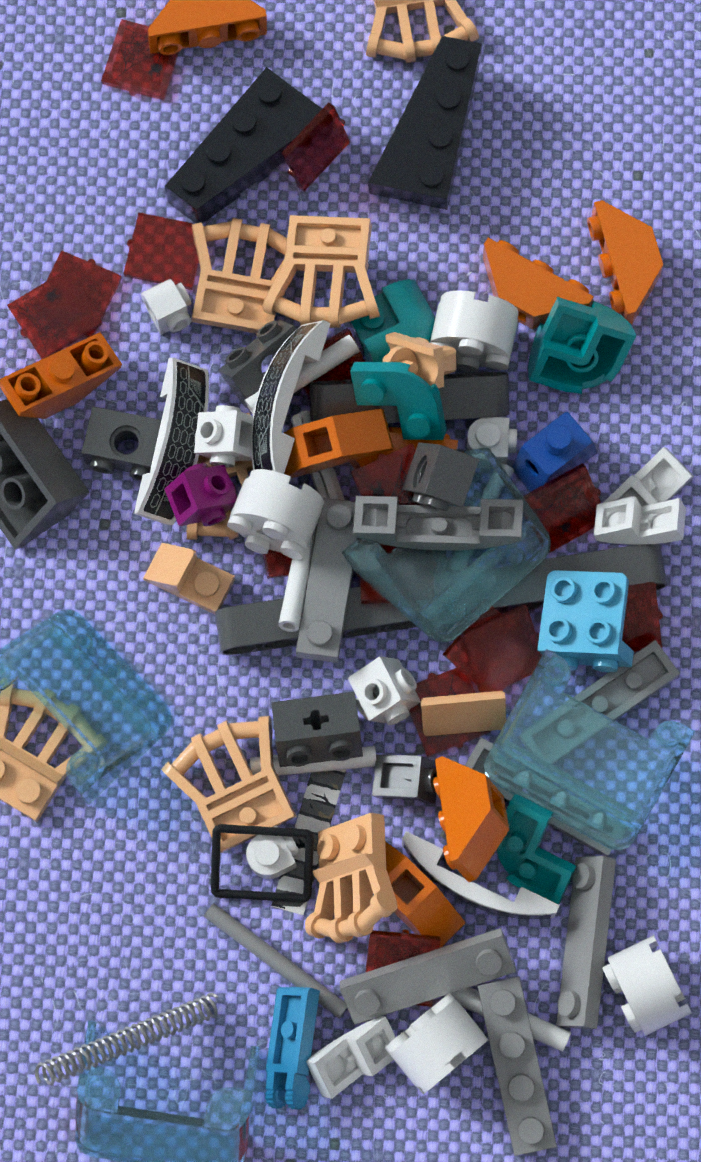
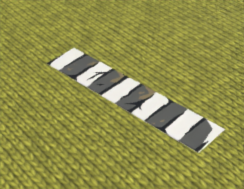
M347 769L312 772L310 774L295 828L308 829L314 834L313 870H316L319 865V855L317 853L318 832L330 828ZM292 837L300 854L293 857L297 868L280 876L275 892L303 894L306 838ZM312 875V885L315 878L314 875ZM272 901L271 906L304 915L307 902Z

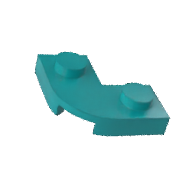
M353 363L350 373L357 405L397 406L403 439H444L447 429L441 396L436 384L430 386L424 379L409 372L410 365L406 363Z
M515 794L506 810L509 831L497 848L500 862L509 874L506 879L518 888L523 887L559 905L577 866L539 847L554 812Z

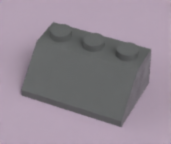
M6 399L0 401V529L16 550L69 516L88 495L89 490L39 419L20 417L9 400Z

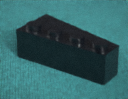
M446 36L441 37L368 181L369 194L448 210L481 62L482 44Z
M266 67L165 185L168 203L194 223L202 222L203 224L238 199L240 193L256 182L259 184L270 176V172L287 159L292 160L303 152L305 146L315 139L319 140L330 132L329 113Z

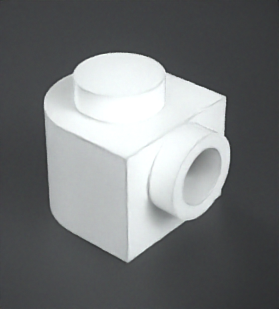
M168 279L141 293L144 305L160 335L168 331H181L192 322L187 310V306L192 303L181 282L175 285L171 279Z
M488 417L476 420L468 431L467 450L469 455L480 459L479 463L483 465H499V463L507 465L508 453H516L517 429H509L510 418Z
M257 835L249 842L246 850V858L252 871L264 879H274L297 868L293 857L300 854L293 838L287 836Z

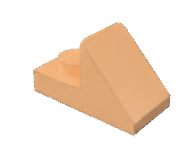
M161 543L143 580L215 614V611L219 610L223 605L235 581V576L199 559L195 550Z

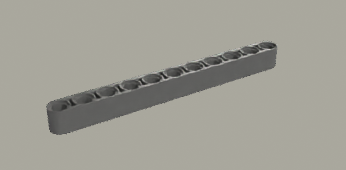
M660 544L632 545L391 582L390 584L389 582L378 584V586L375 584V589L377 587V590L374 591V585L350 588L342 638L543 608L547 576L554 570L623 573L629 579L628 595L644 593L645 589L646 592L656 591L667 586ZM401 582L406 584L412 582V584H415L409 585V589H414L412 590L413 592L406 590V592L401 593L403 591H398L401 589L393 587H399L400 585L398 584H401ZM284 598L230 606L215 611L220 653L223 655H236L296 646L299 630L289 632L281 629L278 625Z

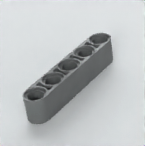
M475 372L444 375V387L438 389L445 420L501 417L510 414L509 376L507 372ZM352 379L309 383L310 422L330 416L375 409H384L387 423L400 422L397 406L357 405Z

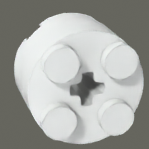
M450 291L444 293L437 307L430 343L455 348L457 370L467 373L478 372L479 367L507 370L518 324V309L510 302L489 295L488 302L475 300L476 292Z
M256 469L251 471L250 476L247 475L227 526L246 538L244 545L256 553L267 554L270 549L281 552L289 558L300 560L307 550L324 505L322 496L305 483L301 490L290 485L291 476L272 470Z
M654 935L607 957L610 964L602 967L613 991L616 994L623 991L628 1001L621 1008L632 1030L635 1033L642 1030L645 1036L692 1014L688 1004L679 1007L678 1002L684 1000L685 997L661 949L655 952L651 950L659 946Z
M449 993L384 1048L416 1088L424 1095L486 1043L488 1039L460 1003Z

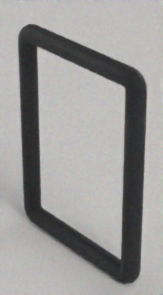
M227 824L215 826L212 832L211 893L218 898L286 902L309 901L312 895L314 834L308 829ZM221 833L306 838L303 894L219 889Z

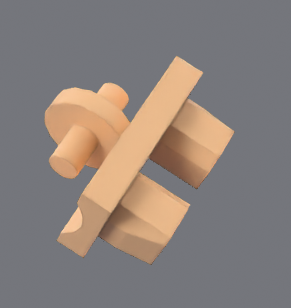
M397 332L386 334V342L390 347V352L384 356L383 362L409 364V372L418 375L430 386L436 384L438 388L444 387V375L456 371L455 348L446 345L439 346L429 343L427 339L413 338Z

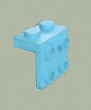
M551 571L546 580L537 651L553 663V667L561 670H577L578 665H592V668L597 671L617 672L618 667H632L634 651L622 641L629 579L623 573Z

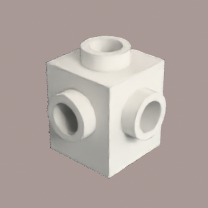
M227 405L216 406L215 412H199L194 453L210 458V464L213 466L225 465L227 468L234 467L235 461H252L251 426L253 416L241 412V409L238 407Z
M379 656L348 677L357 696V708L369 721L387 723V725L397 724L405 720L410 715L409 710L421 702L415 691L417 684L414 677L403 667L399 659Z

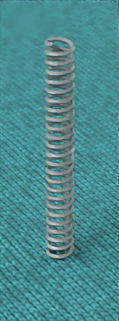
M208 993L207 996L203 995L200 999L196 998L186 1004H181L179 1007H174L172 1010L169 1009L165 1013L162 1012L158 1016L154 1015L152 1018L138 1022V1024H132L131 1027H125L123 1030L120 1029L109 1036H103L102 1039L98 1038L95 1042L91 1041L88 1045L84 1044L80 1048H74L73 1051H67L66 1054L62 1053L58 1057L54 1056L51 1060H45L44 1063L40 1062L36 1065L35 1069L36 1081L38 1084L41 1083L39 1077V1068L43 1066L42 1073L46 1083L53 1086L55 1081L60 1083L62 1078L67 1080L69 1075L74 1077L77 1072L82 1074L84 1069L89 1071L91 1066L96 1068L98 1063L103 1065L106 1060L112 1061L113 1057L118 1059L120 1054L125 1056L127 1051L132 1053L134 1048L139 1050L141 1045L147 1047L148 1042L154 1044L155 1039L161 1041L162 1036L168 1038L169 1034L175 1035L176 1031L182 1032L183 1028L187 1030L190 1025L195 1027L197 1023L202 1024L204 1020L209 1021L210 1017L216 1018L218 1014L217 1006L210 997L217 999L219 996L214 993ZM208 1001L213 1006L214 1014L209 1009ZM201 1003L207 1011V1017L202 1011ZM195 1007L197 1008L200 1014V1020L196 1016ZM188 1010L191 1012L193 1016V1023L191 1022L188 1016ZM181 1013L184 1015L186 1019V1026L182 1021ZM174 1015L179 1021L180 1028L176 1026ZM167 1018L172 1024L173 1031L168 1026ZM160 1021L165 1027L166 1034L161 1029ZM153 1024L158 1030L159 1037L154 1032ZM146 1027L149 1029L151 1033L152 1040L149 1038L147 1034ZM139 1030L142 1032L144 1036L145 1043L142 1041L140 1037ZM132 1033L135 1035L137 1039L138 1046L135 1044L133 1040ZM125 1036L128 1038L130 1042L131 1049L128 1047L126 1043ZM118 1039L121 1041L124 1051L121 1050ZM111 1042H112L113 1045L115 1046V1049H116V1053H117V1054H115V1053L113 1052V1049H112V1046H111ZM104 1045L106 1046L109 1052V1058L105 1053ZM97 1048L101 1053L102 1061L98 1056ZM90 1052L94 1057L95 1063H93L90 1057ZM82 1054L85 1056L88 1066L85 1065ZM75 1057L77 1058V1060H78V1062H79V1064H80V1069L78 1068V1066H77V1064H76ZM68 1060L72 1065L73 1072L70 1070ZM61 1064L65 1069L66 1075L62 1071ZM53 1066L55 1067L59 1078L56 1077ZM46 1069H47V1071H48L49 1074H50L51 1081L49 1080V1078H48V1076H47Z

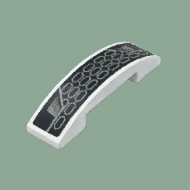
M322 320L301 325L286 339L269 364L258 391L252 417L251 457L253 470L265 469L284 474L295 438L282 433L284 422L302 365L319 362L331 323Z
M173 357L168 359L160 397L166 399L150 473L142 475L134 510L136 515L169 526L174 525L176 518L165 488L187 468L197 464L199 454L194 453L198 413L207 412L209 398L208 370Z
M407 831L402 838V845L416 866L441 889L466 904L489 913L517 919L554 918L560 905L523 887L520 888L513 902L474 882H468L465 878L438 866L444 854L442 848Z

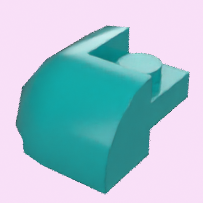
M406 279L382 287L381 293L374 296L380 317L370 319L369 316L349 322L364 350V357L367 362H383L384 356L390 352V347L386 342V334L397 332L413 338H424L430 343L435 315L418 283L413 279Z
M557 297L545 324L540 323L536 331L528 362L529 381L582 394L583 389L596 387L606 380L612 382L632 347L636 333L632 325L621 314L608 306L593 301L589 307Z

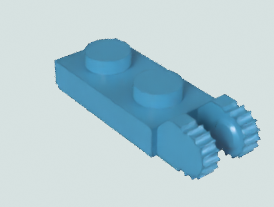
M279 987L277 989L265 1071L268 1072L265 1088L267 1090L265 1099L268 1107L279 1109L287 1104L288 1108L299 1110L308 1104L310 1083L306 1077L309 1075V1067L306 1060L311 1057L320 990L310 987Z

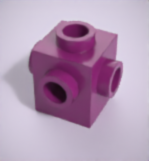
M206 463L193 465L182 472L165 488L178 526L200 522L203 523V526L218 524L227 518L226 513L234 507L237 499L234 483L230 480L225 465L207 467Z

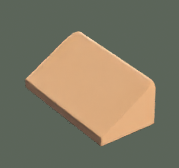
M503 691L427 697L421 700L422 729L424 736L427 737L503 730L506 727V698Z

